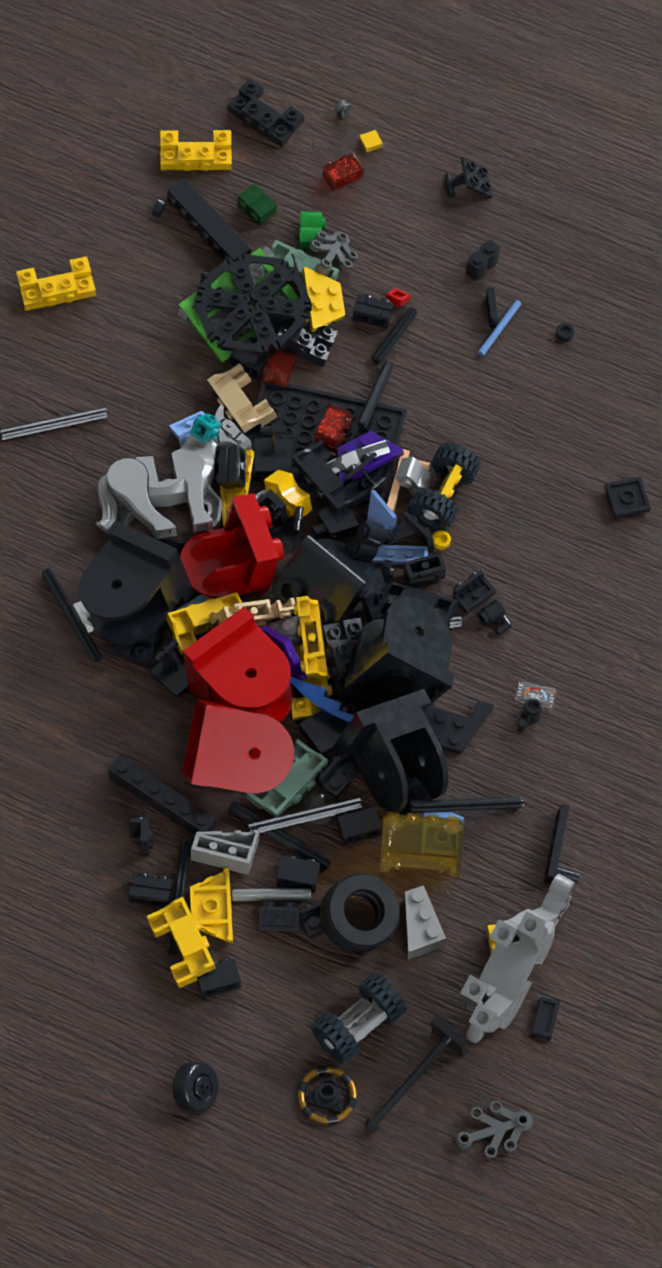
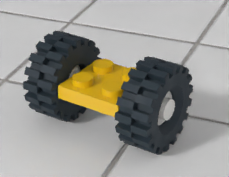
M449 442L441 443L431 461V466L435 468L434 471L439 473L441 478L445 477L438 491L434 492L430 488L428 490L426 488L417 489L407 507L408 513L415 515L419 523L423 524L422 526H427L431 530H449L458 513L457 505L452 503L453 500L450 499L454 493L453 488L458 483L462 486L473 483L481 467L479 457H475L476 454L474 452L471 453L468 448H463V445L459 444L457 446L453 442L451 444Z

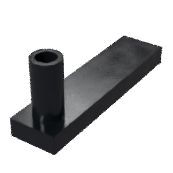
M565 804L559 807L556 814L543 882L548 884L552 883L557 874L572 880L575 884H577L579 879V872L558 867L570 807Z

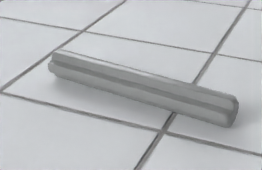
M310 888L232 890L233 901L311 899Z

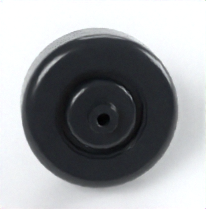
M187 1062L177 1070L172 1088L177 1105L188 1112H204L211 1108L218 1095L219 1082L215 1070L209 1064L204 1062Z

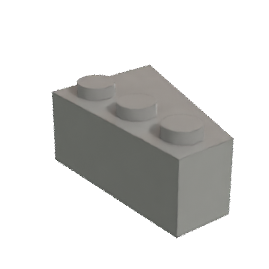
M237 830L234 833H222V831L197 832L191 848V860L223 869L229 868L231 871L249 875L259 843L260 830H253V832Z
M424 885L406 891L404 895L407 960L445 947L446 937Z

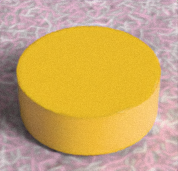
M439 530L433 534V545L436 549L445 550L450 546L451 537L448 532Z

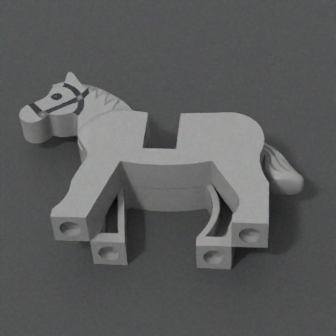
M557 874L539 908L535 910L526 909L509 920H498L489 937L497 942L480 978L477 979L470 975L460 993L467 1004V1009L473 1012L469 1020L470 1025L466 1031V1038L469 1041L477 1043L486 1032H494L499 1027L505 1029L514 1019L532 984L527 978L535 964H542L554 940L555 927L563 913L570 906L569 902L572 897L570 895L575 884L572 880Z

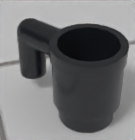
M496 599L477 613L479 620L485 626L494 623L498 619L501 621L502 625L495 629L498 635L512 627L504 607Z
M529 699L524 704L522 719L519 720L517 726L519 732H523L529 724H535L540 720L542 706L537 699Z

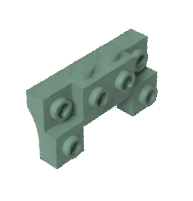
M278 240L274 242L267 257L284 259L285 262L288 261L289 267L286 269H291L294 266L291 254L295 253V259L302 280L303 268L307 267L317 272L316 265L320 261V259L311 257L302 250L292 248ZM262 265L258 270L259 277L268 273ZM332 267L329 274L324 276L336 281L339 277V269Z
M297 740L294 747L293 764L286 778L272 790L262 793H247V799L260 810L264 809L273 817H278L287 807L290 808L293 804H298L306 790L310 791L316 783V776L328 765V759L307 747L300 740Z

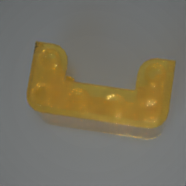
M388 812L387 815L383 816L380 872H390V867L396 866V870H400V867L439 870V873H444L445 870L450 872V877H460L463 822L455 816L439 818L437 815L419 817L418 814L409 813L405 816L399 815L396 812Z

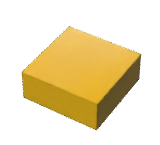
M376 130L359 135V140L366 153L382 148L383 143Z

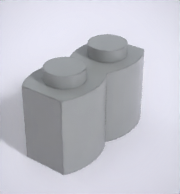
M414 457L402 458L396 479L401 486L406 487L411 495L414 496L417 489L426 488L428 490L430 488L433 474L424 468Z

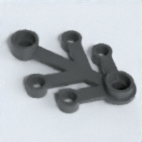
M318 231L315 236L316 240H313L309 247L314 252L329 251L325 259L320 260L316 265L317 272L322 275H328L332 269L331 262L335 255L341 269L349 271L353 266L352 262H355L358 254L350 250L348 246L350 240L347 234L335 232L333 235H326V233ZM324 242H332L333 244H321V243H324ZM340 248H342L343 251L345 252V254H346L345 257H344L343 253L341 252Z
M499 1101L491 1103L490 1112L494 1115L500 1114L510 1121L503 1123L484 1114L481 1108L474 1107L470 1113L471 1119L481 1121L491 1127L470 1134L468 1132H460L456 1136V1146L461 1150H467L471 1147L472 1142L494 1135L491 1144L485 1148L484 1152L487 1159H494L505 1132L514 1129L510 1139L506 1140L504 1144V1150L507 1153H513L516 1150L517 1141L521 1133L532 1127L533 1118L526 1111L512 1112L504 1108ZM498 1105L500 1109L495 1111L492 1107ZM478 1111L480 1116L475 1117L473 1112ZM525 1118L526 1123H520L519 1119ZM465 1136L468 1138V1141L462 1142L460 1138ZM512 1143L514 1148H507V1144ZM492 1149L495 1154L489 1155L487 1151Z

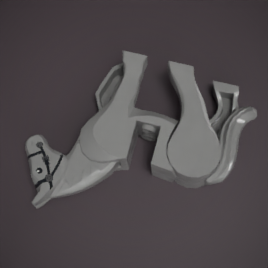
M219 406L215 417L222 425L219 429L220 434L215 440L203 443L193 435H190L181 449L172 452L174 479H165L158 482L153 456L116 461L110 466L108 473L100 478L98 483L97 495L102 509V519L100 522L95 523L96 526L107 533L115 520L129 526L136 517L150 529L156 539L177 536L176 526L158 513L154 507L187 503L191 514L193 533L219 529L222 515V499L211 488L215 475L216 452L220 448L236 445L241 446L247 451L251 449V441L232 421L224 417V407Z

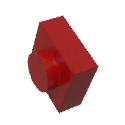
M395 288L386 294L385 299L394 303V306L401 307L410 301L411 295Z

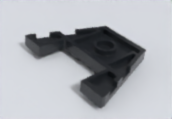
M477 700L473 717L471 718L433 708L434 701L427 707L424 714L441 748L462 754L477 730L485 722L487 716L493 711L494 704Z

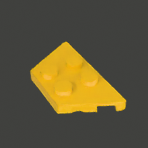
M304 267L302 270L303 283L312 302V311H308L310 314L311 332H314L319 327L328 326L333 321L343 319L345 309L341 284Z
M225 868L223 872L214 877L210 876L202 883H197L190 887L191 915L194 920L198 919L202 928L201 932L228 943H233L229 868Z

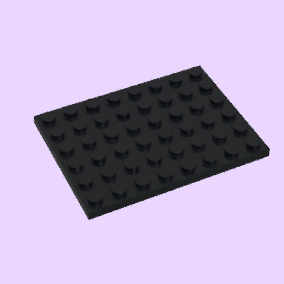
M265 378L263 379L257 404L266 399L277 415V418L264 426H287V434H276L275 439H292V455L308 449L322 440L324 448L327 452L331 451L333 459L338 458V447L370 431L398 446L407 415V409L377 403L367 427L363 429L358 427L357 424L366 400ZM259 423L248 431L247 438L251 441V449L254 451L251 478L264 481L273 473H254L255 438L272 439V434H260L261 425ZM394 460L368 473L373 481L381 476V474L385 476L383 478L387 479V481L379 486L380 489L376 491L383 501ZM292 463L291 474H293L297 485L302 490L314 492L311 487H307L302 480L303 474ZM364 475L356 479L361 491L370 485V482ZM371 494L360 503L369 504Z

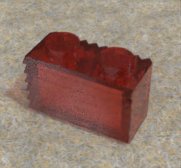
M354 153L343 155L335 162L325 164L322 176L332 191L364 177V168Z
M280 350L274 352L273 355H269L267 365L265 364L263 369L265 382L286 387L295 368L296 354H289Z
M330 404L315 432V441L319 442L322 440L326 446L335 449L338 443L341 444L343 442L345 429H349L352 425L351 412Z

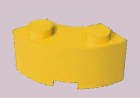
M277 470L264 480L266 493L271 489L286 504L288 518H292L295 515L296 506L304 508L302 517L312 511L310 494L304 492L297 485L293 474Z

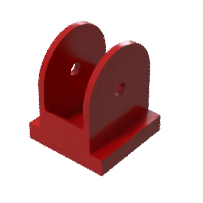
M245 607L238 610L183 650L188 688L196 698L227 704L241 710H258L280 723L289 714L293 702L289 661L282 650L255 624L254 616Z
M196 698L181 773L191 784L206 787L212 786L246 793H262L278 786L286 778L293 764L294 746L290 734L280 722L258 710H241L227 704Z

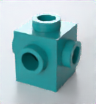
M211 414L198 416L194 420L189 433L199 441L206 443L215 440L219 436V429L222 423L217 421V418Z

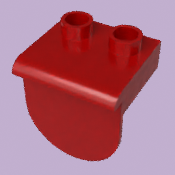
M254 493L232 498L224 528L200 533L191 538L183 547L180 557L193 590L210 598H220L236 592L238 595L258 592L260 596L269 590L277 563L284 559V550L279 538H271L268 528H271L269 509L267 506H259Z

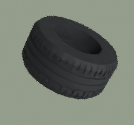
M356 873L342 878L326 892L320 905V922L326 936L337 947L339 946L340 949L348 952L365 953L381 946L391 938L398 926L400 908H398L399 904L394 891L391 890L387 883L371 874ZM350 896L363 897L372 905L375 911V923L370 930H358L347 921L344 914V903Z

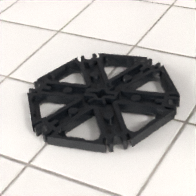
M239 254L238 261L233 262L232 258L229 257V265L225 259L196 290L197 295L202 297H195L194 305L207 339L210 338L211 343L215 340H220L217 343V347L225 351L264 356L262 349H264L266 355H269L268 348L271 347L275 349V352H278L279 345L282 350L309 322L310 314L305 313V311H312V302L299 271H296L295 266L291 269H286L289 267V262H285L284 259L243 254L245 260H242V256ZM258 263L273 266V271L256 287L249 270V265ZM230 272L238 292L213 289L211 285L222 273ZM290 281L296 283L301 296L298 300L274 298ZM250 298L252 299V302H254V304H256V311H255L254 307H253L252 305H250V303H251ZM206 308L232 312L219 325L213 326L210 324L205 310ZM269 317L295 320V323L284 334L277 335L274 332ZM250 322L257 342L248 344L233 341V338Z

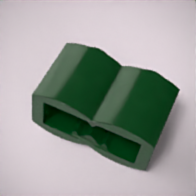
M252 184L237 195L238 207L242 211L245 210L249 213V217L254 222L263 224L277 213L275 202L255 184Z

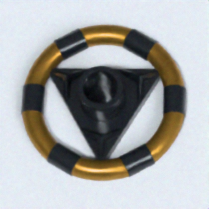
M324 1066L313 1069L303 1077L297 1090V1100L300 1109L308 1119L319 1124L330 1125L343 1121L352 1113L357 1102V1089L353 1080L346 1072L335 1067ZM332 1074L305 1098L308 1083L314 1077ZM336 1076L340 1077L348 1086L350 1093L344 1110ZM306 1103L340 1114L328 1117L319 1116Z

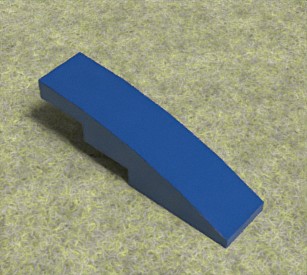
M291 677L290 683L312 704L337 720L346 724L350 723L354 716L342 712V703L327 698L328 692L326 689Z

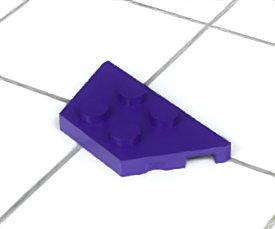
M370 431L338 447V457L386 439ZM386 440L390 452L374 457L363 468L369 473L403 456V449ZM344 470L339 471V478L344 485L363 476L359 470L351 478L345 480L343 476L346 473Z
M267 625L260 628L287 657L291 675L299 680L306 679V672H302L301 662L291 640Z

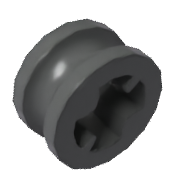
M342 100L337 105L335 113L340 114L344 118L351 111L352 105L350 103L347 104L346 100Z

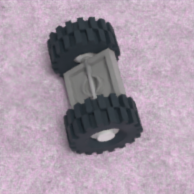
M372 973L358 985L362 998L340 1017L337 1018L332 1013L326 1012L310 1026L319 1044L340 1065H345L360 1052L358 1042L365 1038L375 1027L379 1026L382 1021L392 1025L407 1012L406 1003L401 999L402 996L379 973Z

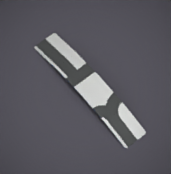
M386 440L349 452L326 464L334 473H337L352 464H358L360 462L358 459L366 452H376L377 456L389 453L390 450Z

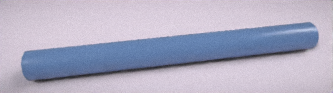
M519 300L513 303L479 349L478 354L480 356L485 355L521 306Z

